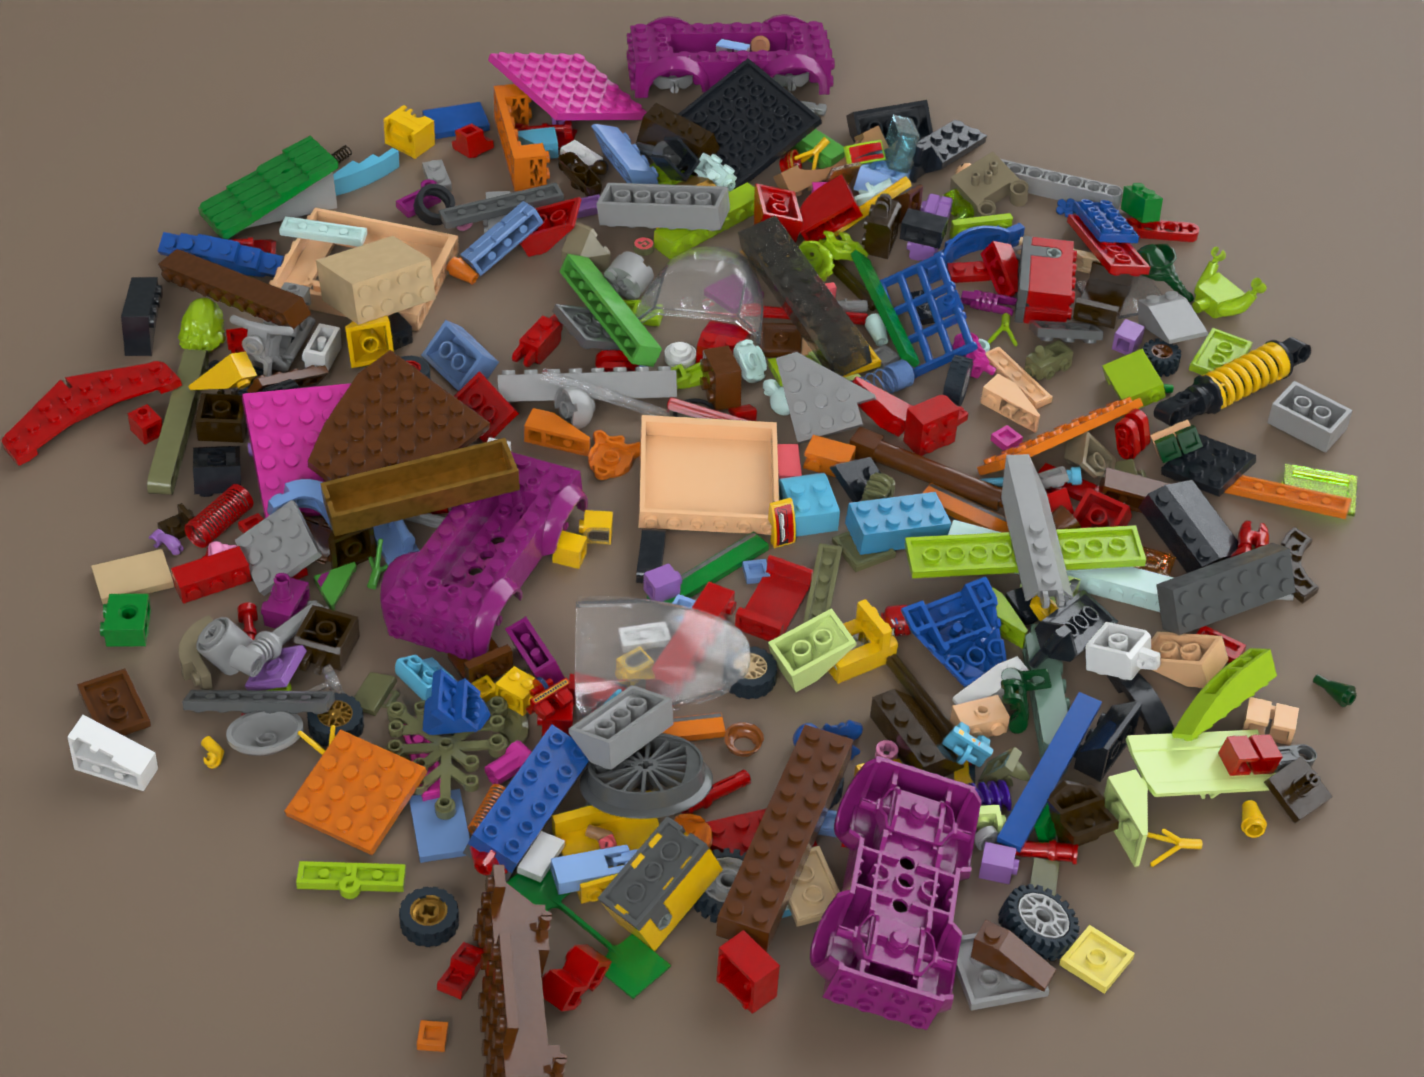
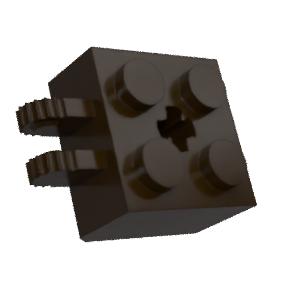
M887 193L881 194L877 198L875 205L871 204L869 217L866 216L863 225L866 233H864L862 238V245H865L864 250L868 255L883 259L889 258L897 239L902 207L898 201L892 200L891 195Z
M233 388L231 394H225L224 389H218L217 394L201 393L195 419L198 441L244 442L247 422L242 395H238L237 388Z
M312 605L293 642L294 646L303 645L307 651L300 662V670L306 672L312 663L315 664L314 674L321 675L326 667L341 671L360 637L358 616Z

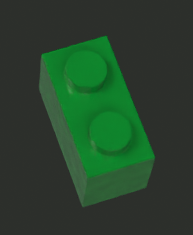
M1142 183L1124 186L1121 210L1141 223L1160 221L1162 197L1157 195L1155 191L1144 187L1145 185Z

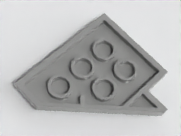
M798 352L776 358L798 444L810 441L813 435L826 437L864 426L858 404L875 400L876 396L873 393Z

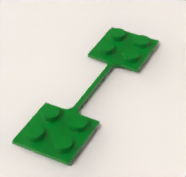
M550 869L541 883L519 873L506 882L534 905H545L546 911L553 908L560 909L604 945L609 951L605 957L612 961L604 976L632 999L671 967L667 961L634 934H631L619 945H612L562 903V900L570 893L558 895Z

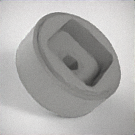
M986 826L975 834L974 844L979 850H984L985 842L997 843L999 833L994 826Z

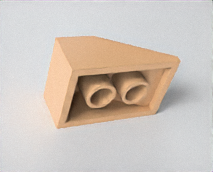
M1157 631L1151 639V650L1159 652L1161 656L1159 668L1153 671L1187 687L1204 688L1229 660L1222 636L1186 633L1177 635L1172 632Z

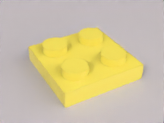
M1089 925L1071 948L1062 956L1059 965L1105 994L1131 963L1135 953Z

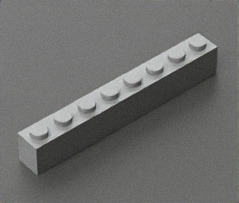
M658 366V371H649V367H635V371L627 372V367H615L613 372H604V368H591V373H582V368L569 369V373H560V369H546L547 374H538V370H524V374H515V370H502V375H497L498 391L508 402L555 400L557 390L569 386L584 389L591 399L677 397L676 370H671V366Z

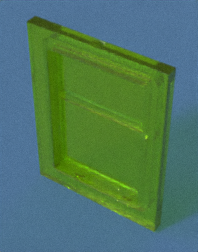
M1285 463L1282 484L1351 498V506L1347 516H1355L1358 476Z

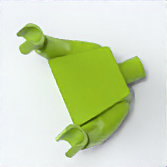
M1217 246L1211 250V255L1214 258L1208 262L1195 286V300L1192 303V308L1196 313L1205 311L1212 318L1228 317L1245 312L1257 298L1256 294L1264 293L1267 288L1262 283V280L1257 277L1251 282L1253 289L1244 293L1222 274L1217 273L1218 262L1226 258L1224 250L1221 251L1220 255L1216 256L1219 251Z

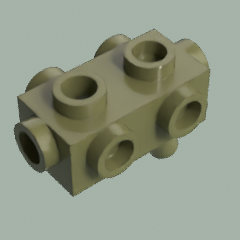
M1060 340L1047 344L1045 347L1038 345L1035 348V352L1027 355L1024 369L1031 377H1035L1038 381L1044 378L1049 380L1055 375V372L1059 370L1065 372L1071 367L1073 351Z

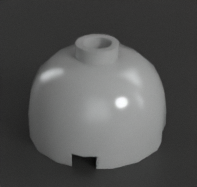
M564 387L558 389L555 394L554 407L555 409L559 408V416L579 430L590 423L595 411V403L584 389Z

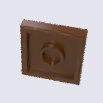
M760 323L758 346L761 348L764 356L781 357L795 352L801 354L803 323Z

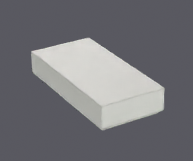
M541 831L518 865L517 873L541 883L550 869L551 858L559 856L565 847V840Z

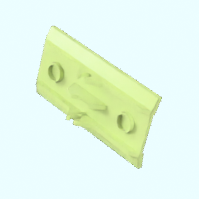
M1258 729L1202 732L1197 739L1192 741L1173 738L1172 734L1130 735L1126 737L1129 752L1142 778L1146 781L1148 790L1154 797L1200 794L1201 798L1205 799V795L1209 794L1212 799L1221 793L1269 791L1264 781L1276 774L1274 772L1273 774L1254 775L1251 770L1250 775L1230 776L1218 754L1227 736L1247 735V737L1255 734L1259 735Z

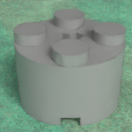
M629 251L623 252L616 257L605 271L604 277L618 295L625 297L626 300H637L652 282L654 274L650 265L646 267L643 263L644 259L641 256Z

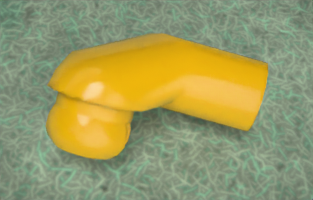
M207 736L201 741V745L209 752L207 753V758L204 757L203 761L208 768H217L221 765L224 749L211 736Z

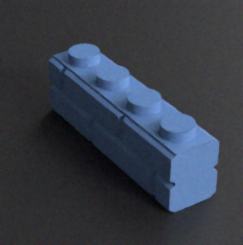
M523 201L469 246L468 249L463 251L460 256L481 277L544 222L536 209Z

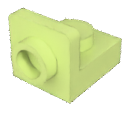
M984 805L980 807L976 830L986 826H994L997 832L1000 833L1006 822V817L1001 815L999 805Z

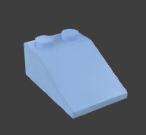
M884 160L866 163L860 166L854 190L868 191L865 185L867 182L875 186L890 178L892 184L905 176L909 179L911 170Z

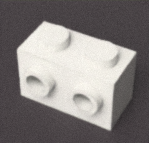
M319 323L302 354L305 369L312 365H315V367L325 365L329 371L342 348L340 327Z

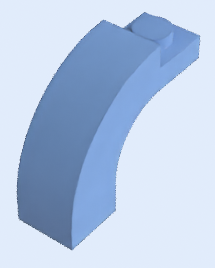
M301 479L285 483L284 493L274 495L268 502L267 512L271 515L293 500L299 508H310L319 512L332 530L323 503L320 483H323L322 481Z

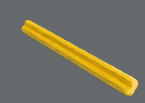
M905 176L859 206L863 216L834 232L835 237L840 232L846 231L868 216L871 204L875 205L877 198L881 194L887 193L893 199L912 186L911 181Z

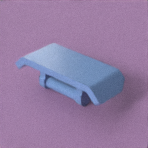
M403 519L373 527L377 547L378 540L380 538L383 539L382 556L388 566L398 556L408 552L419 551L415 544V537L409 532Z

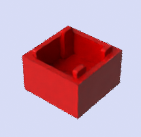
M744 930L719 947L716 981L719 984L721 983L740 1001L745 1010L748 1009L753 1014L777 997L780 965Z

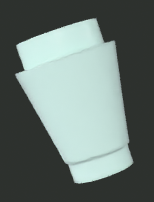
M878 313L869 315L865 320V328L877 346L887 344V330Z

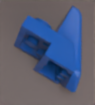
M442 669L433 672L431 697L427 698L424 706L423 731L428 735L477 732L481 730L491 714L484 700L480 697V691L465 678L456 682Z

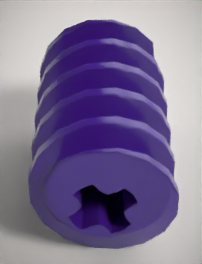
M991 780L987 782V785L984 782H978L977 786L974 783H968V785L975 787L982 800L981 806L999 805L1001 811L1002 805H1005L1007 811H1011V795L1004 780H998L997 783Z

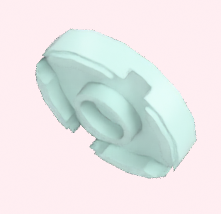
M745 339L735 345L733 355L742 370L741 376L749 383H756L764 379L767 363L761 348L752 344V340Z

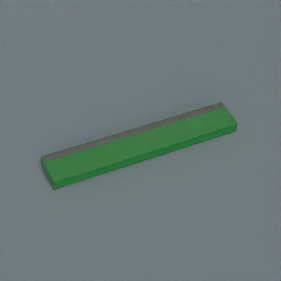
M753 531L682 574L680 595L688 598L695 596L704 590L708 582H718L742 567L743 561H751L767 552L769 544ZM647 596V603L661 615H664L668 612L670 605L676 597L655 605Z

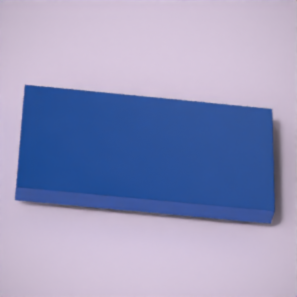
M1082 199L1081 202H1073L1072 209L1099 242L1138 243V234L1127 223L1126 219L1122 217L1119 210L1112 205V202L1107 200L1093 202L1088 199Z

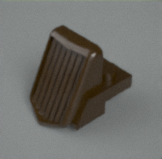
M1063 780L1050 793L1049 799H1047L1051 820L1054 823L1059 843L1078 844V846L1097 840L1099 836L1115 831L1119 827V821L1105 807V797L1092 784L1085 786L1081 782Z

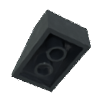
M240 446L193 447L194 495L199 494L201 497H211L213 494L225 492L233 484L241 485Z

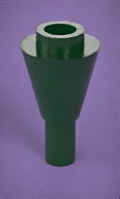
M1319 674L1313 679V683L1324 688L1341 707L1351 705L1356 699L1355 686L1332 680L1329 681Z

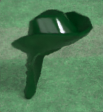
M1148 244L1137 250L1150 266L1149 275L1141 274V276L1155 281H1164L1174 291L1185 297L1189 303L1194 300L1193 294L1185 288L1175 272L1173 263L1177 257L1172 247L1168 244Z

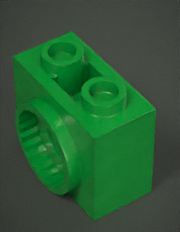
M109 594L108 603L103 605L105 621L100 623V636L105 638L106 647L146 646L151 616L149 594Z

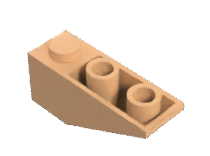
M997 374L983 387L981 404L1034 433L1037 432L1040 414L1015 382Z

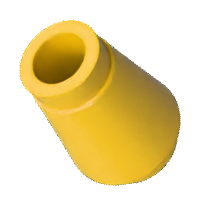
M1245 801L1242 804L1241 829L1248 837H1260L1264 834L1267 827L1266 820L1255 801Z

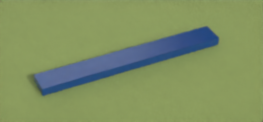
M1081 692L1078 693L1000 831L997 843L1016 848L1017 852H1021L1047 805L1050 793L1061 780L1097 715L1102 701Z

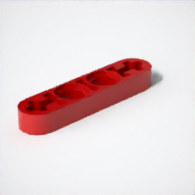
M1125 218L1139 238L1194 242L1198 239L1200 229L1194 223L1164 220L1141 223L1135 218Z

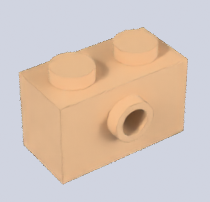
M999 695L953 705L950 722L954 727L960 722L968 725L970 728L969 734L975 738L979 735L991 737L1007 733L1010 716Z

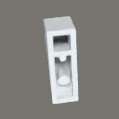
M1018 656L999 663L956 694L952 701L957 705L999 695L1002 701V695H1004V689L1001 688L1002 671L1010 667L1020 671H1028V668Z

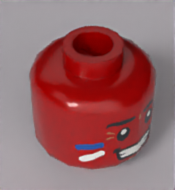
M907 605L887 606L885 612L881 613V618L890 625L892 636L894 637L911 634L900 611Z

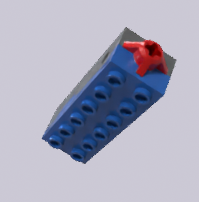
M554 725L550 726L475 830L463 851V854L473 860L475 869L482 875H491L493 864L504 865L506 882L508 881L588 765V758L574 739Z

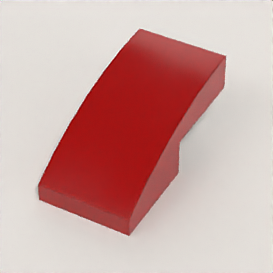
M463 942L451 957L449 968L437 982V990L461 1000L481 969L480 958L481 954L484 953L483 949Z

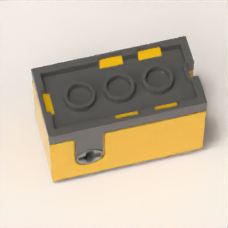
M667 816L600 894L598 899L620 926L634 934L655 952L722 872L723 868L705 842L692 833L688 835L683 826Z

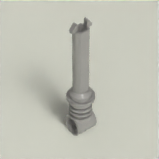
M317 600L308 601L305 608L274 631H261L249 645L241 644L237 646L230 657L229 665L250 677L257 676L264 663L268 660H275L280 656L282 645L296 635L312 605L323 607V605L317 603Z

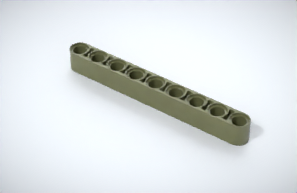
M184 349L177 373L182 386L174 389L171 394L148 475L147 491L149 494L173 495L201 394V390H190L188 386L206 373L209 363V353L207 350Z

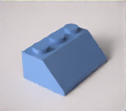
M447 320L444 321L421 354L458 391L479 371L488 379L499 363L463 327Z

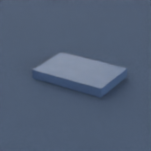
M460 789L451 790V798L455 801L456 814L448 820H442L436 816L435 802L438 798L423 801L421 795H414L410 798L409 804L420 863L466 856L463 854V851L470 838Z

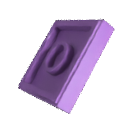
M303 645L282 648L280 656L275 660H268L264 663L259 674L255 677H249L244 687L247 690L255 691L287 687L307 652Z

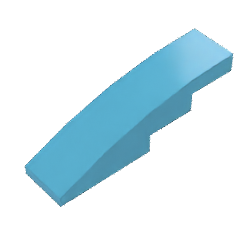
M391 148L380 157L372 154L361 163L351 161L333 174L336 196L369 185L399 168V151Z

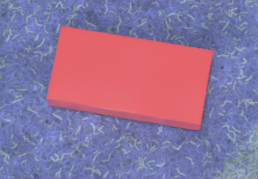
M777 444L778 479L802 476L798 444Z

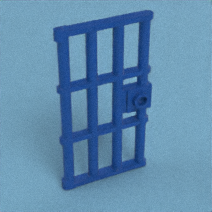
M938 253L880 280L890 302L891 299L887 287L898 282L905 303L895 307L894 310L897 316L908 311L915 333L908 336L911 344L919 342L925 364L916 368L911 366L914 379L951 362L954 355L964 356L978 348L967 325V315L962 311L964 310L962 300L958 291L955 290L956 285L951 281L947 270L944 253ZM937 264L944 285L932 290L925 269ZM918 274L924 294L913 299L906 278ZM927 302L935 324L923 329L916 307ZM958 323L965 345L953 350L946 328ZM938 332L945 354L933 359L926 337Z

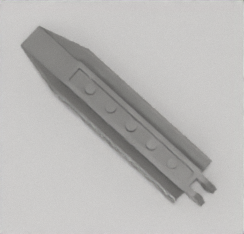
M1029 454L1006 455L1001 500L1025 601L1037 595L1040 597L1042 608H1048L1050 605L1049 597H1055L1057 607L1063 608L1065 602L1064 595L1070 599H1073L1047 493Z

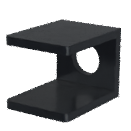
M665 136L663 140L682 159L676 167L667 156L652 154L650 158L670 180L686 182L701 161L680 138ZM689 166L685 172L681 173L683 168Z

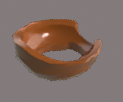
M747 722L732 724L725 732L726 746L736 756L749 757L760 749L764 740V735L760 728L755 724ZM739 738H748L756 746L751 751H741L734 746V742Z

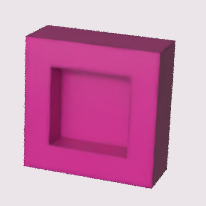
M1006 425L992 433L990 441L1004 451L1011 447H1017L1022 443L1023 437Z

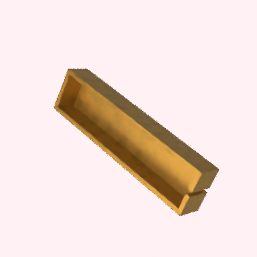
M505 438L320 483L323 503L334 536L520 490L519 471Z

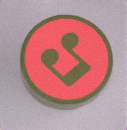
M639 237L633 242V250L641 256L650 255L654 251V241L648 237Z

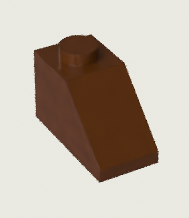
M919 184L911 187L892 199L902 205L900 224L908 208L920 211L923 185Z

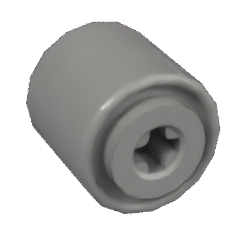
M219 617L202 630L196 643V649L225 675H233L239 672L229 665L233 651L237 646L241 644L247 646L254 640L229 618Z

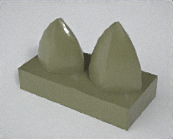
M1012 747L988 761L978 782H984L987 785L988 781L992 780L997 783L998 780L1002 779L1006 782L1007 786H1013L1011 777L1029 782L1030 776L1027 770L1018 761L1022 752L1016 747Z

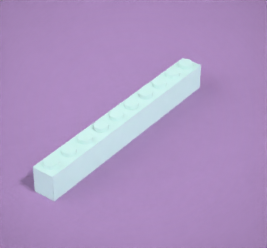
M953 520L948 535L1001 532ZM1135 567L1066 570L1068 576L1081 579L1078 591L1084 589L1087 593L1157 612H1160L1156 584L1173 578Z

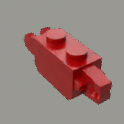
M555 314L550 318L542 315L519 339V346L512 354V361L517 363L524 358V366L530 367L533 363L541 364L554 351L561 341V331L563 330V324L559 322Z

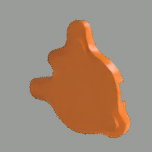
M596 430L593 433L595 444L588 454V464L594 472V476L599 480L620 477L629 472L634 460L640 456V442L625 444V438L621 435L608 436L604 431Z

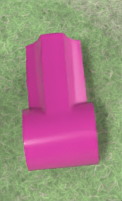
M515 741L510 744L503 756L485 766V774L492 784H502L516 775L532 751L521 741Z

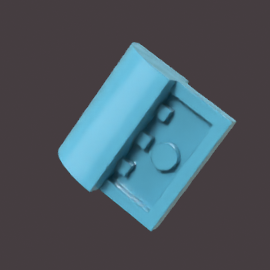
M415 654L399 658L395 664L396 675L425 701L431 697L433 672L442 669L458 682L433 657L422 660Z

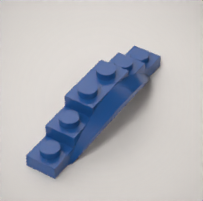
M1021 223L1007 229L999 225L972 227L960 232L953 239L946 241L944 249L934 253V255L944 253V261L947 267V263H952L964 255L984 250L992 241L1011 244L1012 247L1019 245L1020 237L1024 236L1025 227ZM937 264L925 269L930 284L942 279Z
M163 232L158 248V253L168 256L176 249H179L241 274L258 277H275L278 267H281L284 256L266 253L259 248L244 246L237 241L202 234L194 236L184 233L177 235Z

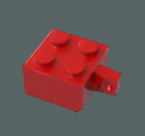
M938 395L907 408L903 441L915 454L920 456L955 442L957 426L968 420V412L962 406L957 407L946 395Z

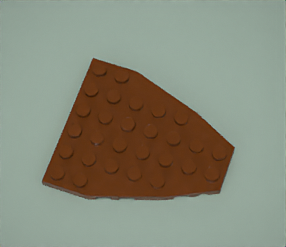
M389 350L357 374L324 423L308 459V468L325 481H331L469 446L488 431L490 423L400 356Z

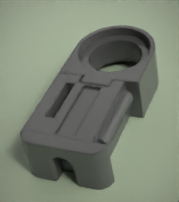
M1305 744L1278 747L1283 758L1274 772L1277 773L1279 769H1283L1300 757L1299 754L1306 755L1309 758L1306 762L1312 767L1317 758V753L1312 747Z

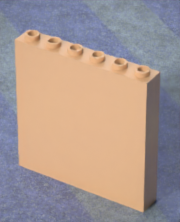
M642 415L638 528L747 534L754 531L756 534L771 535L772 526L768 521L769 503L779 501L777 422Z

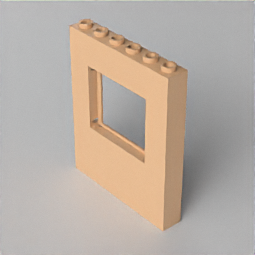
M314 208L311 215H308L306 218L308 220L367 228V236L363 245L390 236L398 238L430 258L435 296H437L448 274L446 268L449 261L459 253L458 235L320 208ZM297 238L296 241L292 242L289 253L285 254L281 267L277 268L276 275L273 280H270L269 284L280 289L284 282L310 287L311 305H307L309 310L346 317L322 300L320 283L315 280L318 276L316 260L328 257L335 244L356 248L357 246ZM434 300L398 311L412 326V331L419 332Z

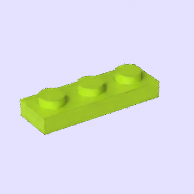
M1011 213L952 220L949 236L950 239H953L960 232L976 226L999 225L1007 229L1012 226L1013 217Z

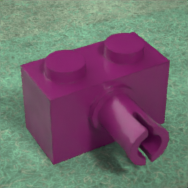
M286 573L276 574L271 595L267 601L263 602L261 607L264 626L276 629L305 608L308 601H310L309 582L290 578Z

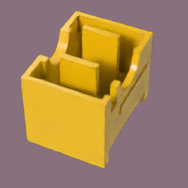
M403 105L383 119L385 144L416 159L435 145L434 120L426 116L418 118L416 114L411 115L413 109L410 108L405 112L407 106Z

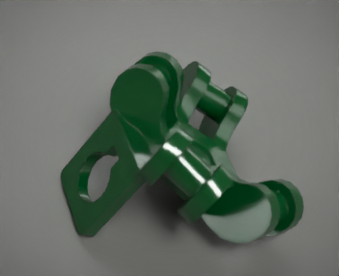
M1010 667L1002 671L1001 688L1004 689L1002 702L1012 704L1009 705L1010 710L1018 709L1010 717L1009 729L1012 733H1022L1028 726L1029 703L1027 701V691L1052 687L1048 669L1020 671ZM1034 676H1041L1045 679L1042 683L1027 681Z

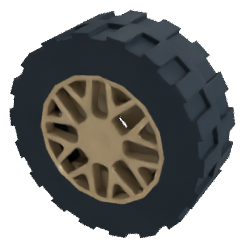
M756 646L736 648V650L729 652V655L725 657L723 662L722 680L724 686L731 694H735L739 698L759 699V697H764L773 690V686L776 684L777 662L773 659L772 654H769L765 649H760Z

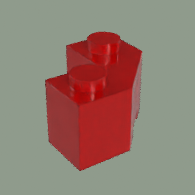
M588 944L574 945L566 954V962L563 968L549 970L542 977L543 998L560 1011L575 1010L581 1004L582 999L580 997L588 989L593 992L600 985L612 962Z

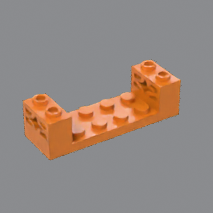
M515 84L493 86L494 119L514 191L547 185V180L550 179V172L547 167V163H550L549 152L545 151L543 143L521 145V141H518V130L515 129L516 123L529 126V119H532L529 103L532 102V99Z

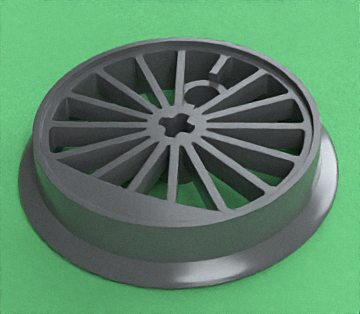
M666 733L658 735L611 770L589 761L588 768L580 779L581 793L592 806L611 815L635 819L659 818L683 812L701 802L708 795L713 785L712 772L707 764L703 762L700 750L688 740ZM660 784L664 785L669 789L664 790ZM636 787H637L638 789H641V792H632V791H633ZM646 790H655L654 792H646Z

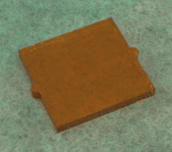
M860 162L831 168L824 182H829L842 174L849 186L861 166Z

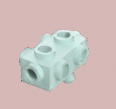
M703 153L699 158L701 162L694 172L698 174V177L709 178L716 186L728 187V192L732 191L735 188V180L737 179L733 174L735 170L727 164L723 166L721 164L723 160L715 154L709 156Z

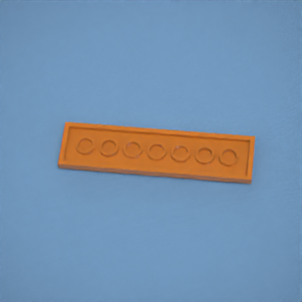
M1127 397L1119 401L1110 402L1102 409H1095L1086 416L1083 415L1071 420V423L1059 425L1051 432H1044L1037 435V438L1033 440H1026L1015 448L1011 447L1002 451L1000 455L988 457L983 460V465L977 467L979 475L1005 469L1006 455L1029 454L1032 457L1127 414L1132 409H1138L1143 406L1141 398L1131 400V397Z

